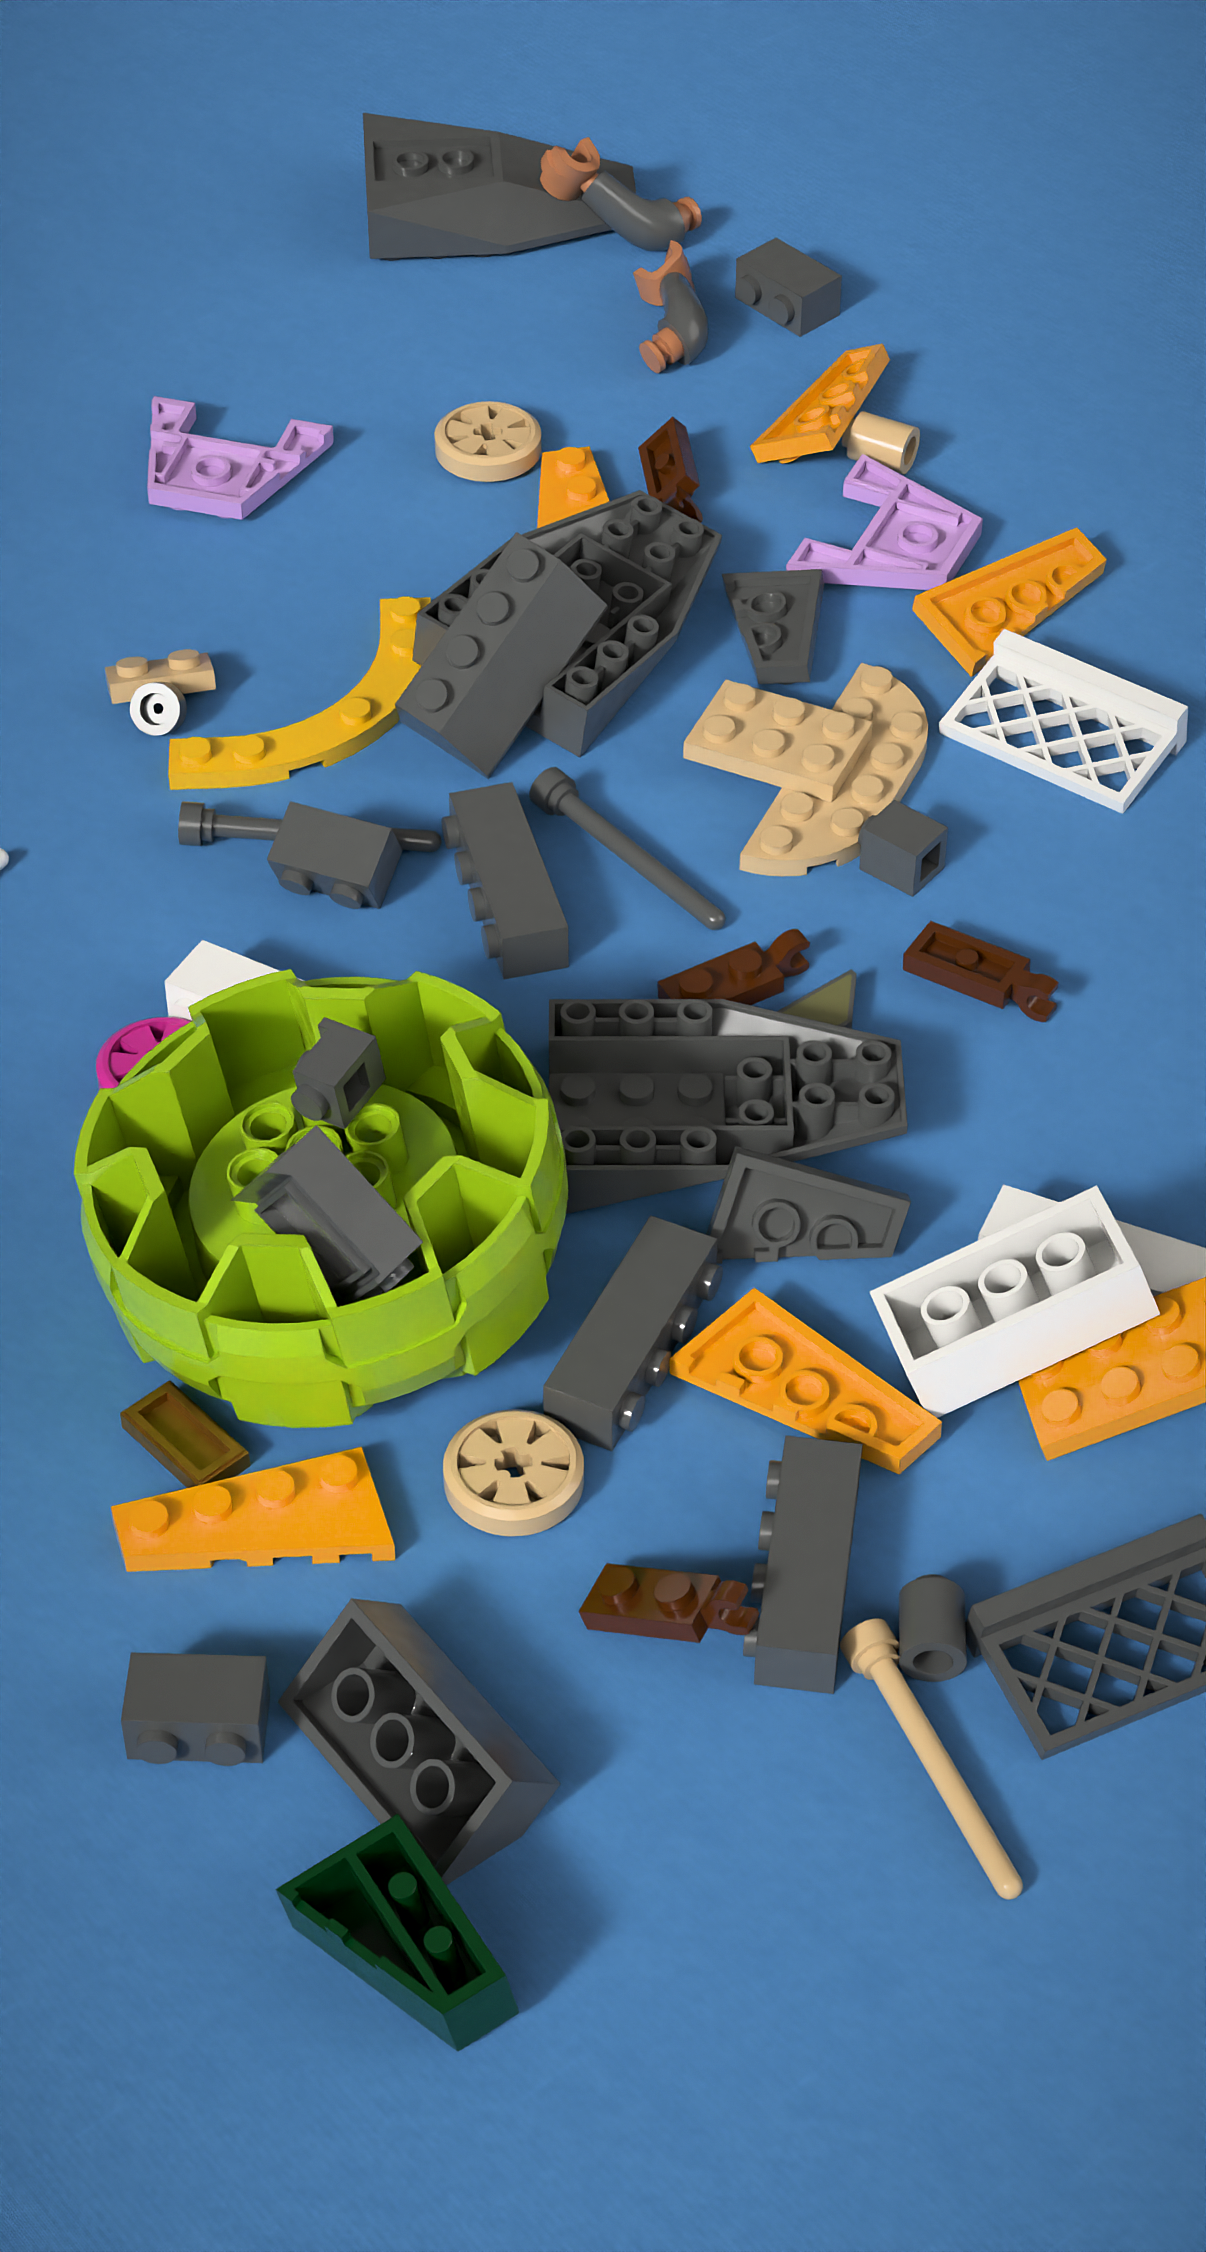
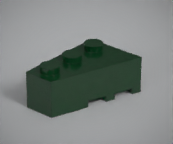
M396 1814L275 1889L295 1930L457 2052L519 2013L506 1974L399 1814Z

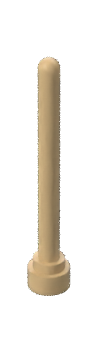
M879 1618L870 1619L856 1625L844 1635L840 1642V1649L854 1672L863 1674L868 1680L875 1681L998 1895L1007 1900L1017 1898L1023 1889L1022 1879L897 1667L899 1664V1656L897 1654L899 1642L885 1620Z

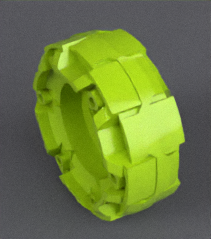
M292 969L266 974L230 986L190 1005L188 1009L192 1019L191 1022L173 1032L144 1055L124 1076L116 1088H100L80 1130L74 1163V1176L82 1198L80 1214L82 1232L97 1280L112 1305L130 1346L143 1363L156 1361L166 1371L185 1384L207 1395L231 1402L238 1420L290 1428L351 1425L356 1417L361 1416L375 1403L411 1393L440 1379L463 1376L466 1373L478 1375L498 1360L520 1339L538 1317L549 1299L546 1275L554 1261L566 1217L568 1200L565 1150L554 1104L543 1079L529 1058L512 1037L506 1033L501 1012L463 987L419 971H415L406 980L400 981L370 977H331L301 981L296 978ZM324 1017L376 1036L386 1080L346 1129L322 1120H310L301 1115L291 1102V1095L297 1089L292 1071L296 1068L302 1054L307 1050H311L321 1038L318 1024ZM316 1125L423 1241L407 1257L414 1265V1268L388 1292L385 1293L383 1291L380 1295L361 1300L359 1297L350 1304L340 1307L337 1304L343 1298L338 1292L332 1296L314 1253L304 1235L275 1234L254 1211L258 1207L256 1203L231 1201L278 1156L289 1149L294 1143L296 1144Z

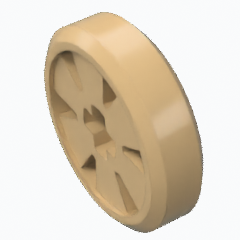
M476 402L456 408L447 413L438 422L434 432L435 454L441 466L458 477L472 481L497 482L517 477L530 470L537 463L542 451L541 428L538 421L527 411L502 402Z
M520 1409L491 1412L467 1423L449 1442L443 1459L445 1494L456 1514L465 1522L481 1531L511 1537L539 1533L563 1521L578 1504L584 1488L583 1452L571 1431L559 1421L547 1415ZM516 1467L518 1473L522 1476L511 1477L509 1471L504 1469Z

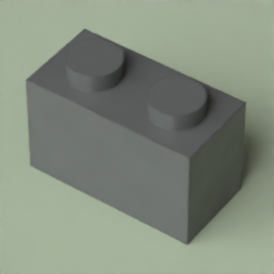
M774 238L736 258L735 298L799 337L840 315L842 276L780 239Z
M290 801L267 861L279 880V884L293 893L309 895L311 891L329 895L334 902L347 908L359 909L361 905L380 909L403 850L390 827Z
M131 1652L121 1715L127 1759L144 1760L153 1764H165L171 1761H203L221 1766H234L240 1763H263L270 1704L266 1656Z

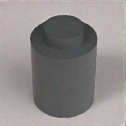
M927 1574L920 1576L903 1586L899 1592V1664L902 1671L908 1676L926 1682L945 1681L961 1674L967 1664L965 1593L958 1584L941 1575Z

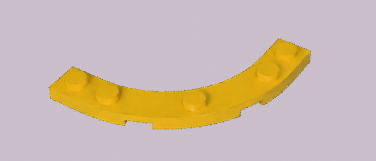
M403 596L380 599V640L376 657L370 669L347 695L320 713L286 727L261 733L229 737L170 739L168 766L170 790L232 788L279 782L290 779L289 770L305 767L316 762H320L324 767H328L356 754L375 742L400 720L395 703L421 668V665L412 661L417 613L431 603V597L413 598Z

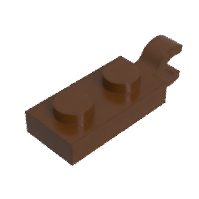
M672 416L638 447L648 494L688 517L702 522V514L691 499L700 483L686 426Z
M933 921L926 925L903 954L904 971L1001 1009H1004L1012 999L1019 1005L1026 1016L1035 1021L1046 1022L1057 1007V1004L1049 1001V998L1058 988L1059 982L1045 974L1031 973V959Z
M799 929L785 931L774 940L766 951H763L754 941L657 981L658 999H725L753 1005L784 992V977L799 975L809 968V962L799 951L809 948L810 942Z
M606 1563L578 1611L587 1630L695 1643L701 1642L708 1628L723 1630L735 1635H747L760 1614L757 1608L740 1606L748 1592V1587L744 1583L734 1580L721 1582L719 1575Z

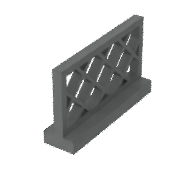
M1202 1514L971 1606L966 1621V1645L973 1657L983 1656L1041 1760L1206 1692V1671L1201 1673L1202 1666H1206V1625L1199 1646L1162 1633L1169 1609L1206 1622V1605L1174 1594L1179 1579L1200 1570L1206 1578V1520ZM1168 1584V1587H1167V1590H1166V1591L1161 1590V1589L1158 1588V1587H1161V1586H1163V1585ZM1136 1597L1161 1606L1155 1630L1118 1618L1121 1603ZM1112 1607L1110 1614L1101 1612L1104 1609ZM1078 1620L1104 1629L1097 1654L1059 1641L1064 1626ZM1054 1630L1052 1638L1043 1635ZM1112 1633L1149 1645L1142 1670L1105 1657ZM1022 1644L1047 1653L1040 1677L1038 1678L1013 1669L1003 1650ZM1157 1649L1194 1661L1190 1678L1177 1683L1150 1673ZM1054 1656L1092 1669L1085 1694L1047 1681ZM1101 1672L1137 1685L1133 1701L1119 1707L1092 1697L1099 1673ZM1145 1688L1155 1691L1143 1697ZM1025 1690L1034 1693L1032 1701ZM1041 1696L1080 1709L1075 1725L1050 1735L1037 1712ZM1087 1712L1097 1715L1085 1721Z

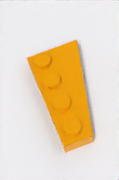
M883 343L846 350L750 445L757 463L778 460L779 463L784 464L794 461L802 455L833 450L890 361Z
M590 446L580 448L565 447L557 451L542 452L537 528L609 502Z
M1076 527L916 595L912 611L972 677L994 655L993 642L1004 629L1021 636L1026 635L1101 576L1107 559Z
M756 1288L750 1290L669 1358V1371L671 1375L814 1438L863 1444L862 1459L896 1474H901L941 1438L942 1421Z
M362 1447L111 1506L113 1524L127 1572L212 1568L215 1560L232 1559L246 1561L247 1567L273 1566L274 1558L312 1556V1564L340 1563V1555L372 1554V1561L395 1560V1545Z

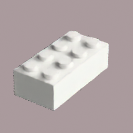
M1097 1185L869 1291L923 1409L936 1418L1160 1315L1141 1266Z

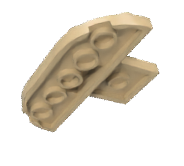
M862 662L831 710L725 679L685 739L683 758L782 787L741 851L739 870L766 876L807 875V867L819 866L836 860V865L839 867L860 856L861 845L858 842V836L864 822L870 816L878 815L893 800L900 802L918 773L927 749L928 721L921 702L904 683L892 676L888 669L871 666Z

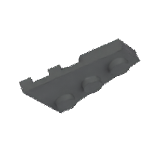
M822 569L722 574L724 591L758 684L779 683L787 685L798 682H810L824 589Z
M735 1146L706 1235L717 1238V1264H722L724 1259L754 1258L755 1262H778V1257L816 1256L819 1260L892 1257L911 1201L908 1194Z

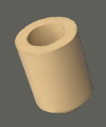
M864 411L860 412L856 419H852L842 435V446L847 448L849 459L858 461L860 456L864 454L902 475H905L910 470L920 442V430L918 427Z

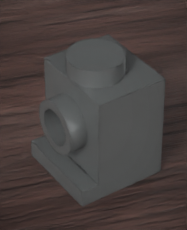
M324 1017L318 1024L321 1038L311 1050H307L302 1054L296 1068L292 1071L297 1089L291 1095V1102L301 1115L310 1120H322L346 1129L386 1080L376 1036Z

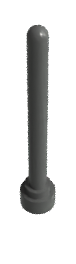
M550 767L535 779L530 788L529 798L548 815H566L708 929L719 930L724 926L726 917L723 911L579 799V792L572 778L559 768Z
M182 801L178 825L179 844L202 846L203 841L213 842L214 837L274 841L282 819L216 815V810L206 809L205 803ZM392 828L402 850L434 852L441 846V836L436 831Z

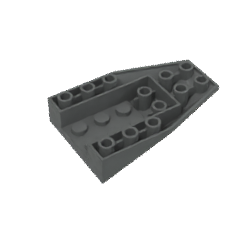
M363 113L370 259L382 258L388 261L407 257L442 259L447 256L460 255L489 257L493 254H508L613 230L581 200L584 193L576 200L565 201L553 197L543 188L540 181L542 173L541 158L546 150L553 149L554 146L497 131ZM566 149L569 156H571L574 151ZM600 158L598 174L605 170L629 190L636 193L633 166Z
M641 490L522 534L530 541L559 558L608 607L568 666L544 686L542 703L526 724V727L578 757L584 754L677 641L722 540V535ZM511 539L417 613L412 661L421 666L424 664Z
M549 999V1094L554 1104L565 1150L568 1178L566 1214L725 1179L735 1146L794 1162L907 1134L908 1124L901 1040L725 999Z

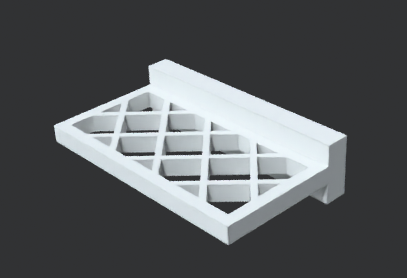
M1004 629L993 642L994 655L939 722L940 734L1123 814L1169 753L1177 755L1187 742L1188 706ZM997 678L1018 687V690L991 696L988 687ZM1046 699L1062 706L1064 710L1036 715L1032 702ZM1024 705L1027 717L1000 723L996 709ZM987 711L991 725L971 728L960 722L967 715ZM1092 719L1108 726L1110 730L1082 735L1078 722ZM1069 724L1073 737L1045 742L1041 729ZM1033 731L1037 743L1036 745L1017 748L1007 744L1005 736ZM1139 739L1154 747L1151 751L1129 755L1124 741ZM1115 743L1119 754L1118 758L1092 763L1087 749ZM1078 751L1083 765L1062 768L1052 763L1051 756ZM1125 771L1128 780L1121 791L1117 792L1099 784L1097 777Z

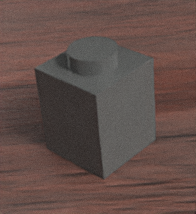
M893 800L878 815L870 816L861 827L858 836V842L861 845L859 869L913 897L944 869L948 827Z

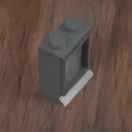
M317 1125L296 1144L294 1143L289 1149L278 1156L231 1200L256 1203L258 1207L254 1211L275 1234L304 1235L314 1253L332 1296L338 1292L343 1298L337 1304L338 1307L348 1305L359 1297L361 1300L380 1295L383 1291L385 1293L388 1292L414 1268V1265L407 1257L423 1243L419 1236Z

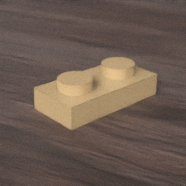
M184 649L170 653L168 658L147 661L144 657H127L117 661L116 666L105 667L107 687L112 704L131 702L133 694L139 687L152 682L162 681L171 683L182 694L216 689L214 669L208 652L199 654L196 650Z

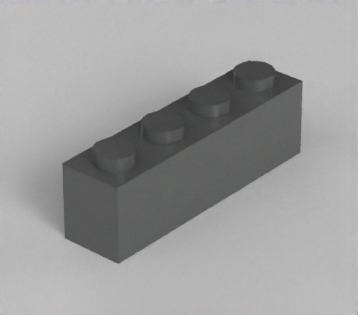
M513 782L449 793L450 816L442 817L441 820L443 837L447 849L456 848L457 852L454 854V860L460 885L469 884L468 903L474 922H483L484 926H481V937L487 959L496 958L503 980L568 968V924Z
M650 1215L543 1385L544 1415L559 1421L577 1439L609 1451H613L625 1430L633 1431L637 1427L644 1411L645 1396L652 1385L656 1387L662 1385L669 1371V1358L672 1357V1351L678 1342L685 1344L689 1340L697 1321L698 1308L703 1300L711 1301L719 1289L723 1268L717 1265V1238Z
M785 1435L782 1461H769L766 1499H775L776 1506L775 1512L762 1511L758 1550L769 1551L767 1564L755 1563L751 1589V1602L760 1603L762 1606L760 1617L757 1618L750 1633L744 1636L743 1656L755 1658L754 1685L834 1694L863 1444Z

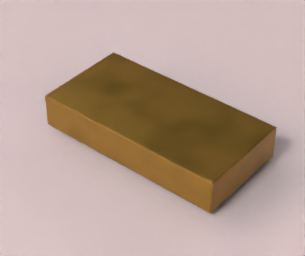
M170 1380L120 1413L122 1428L187 1488L236 1477L250 1467L249 1452Z

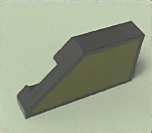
M850 969L777 1012L852 1029L857 973Z

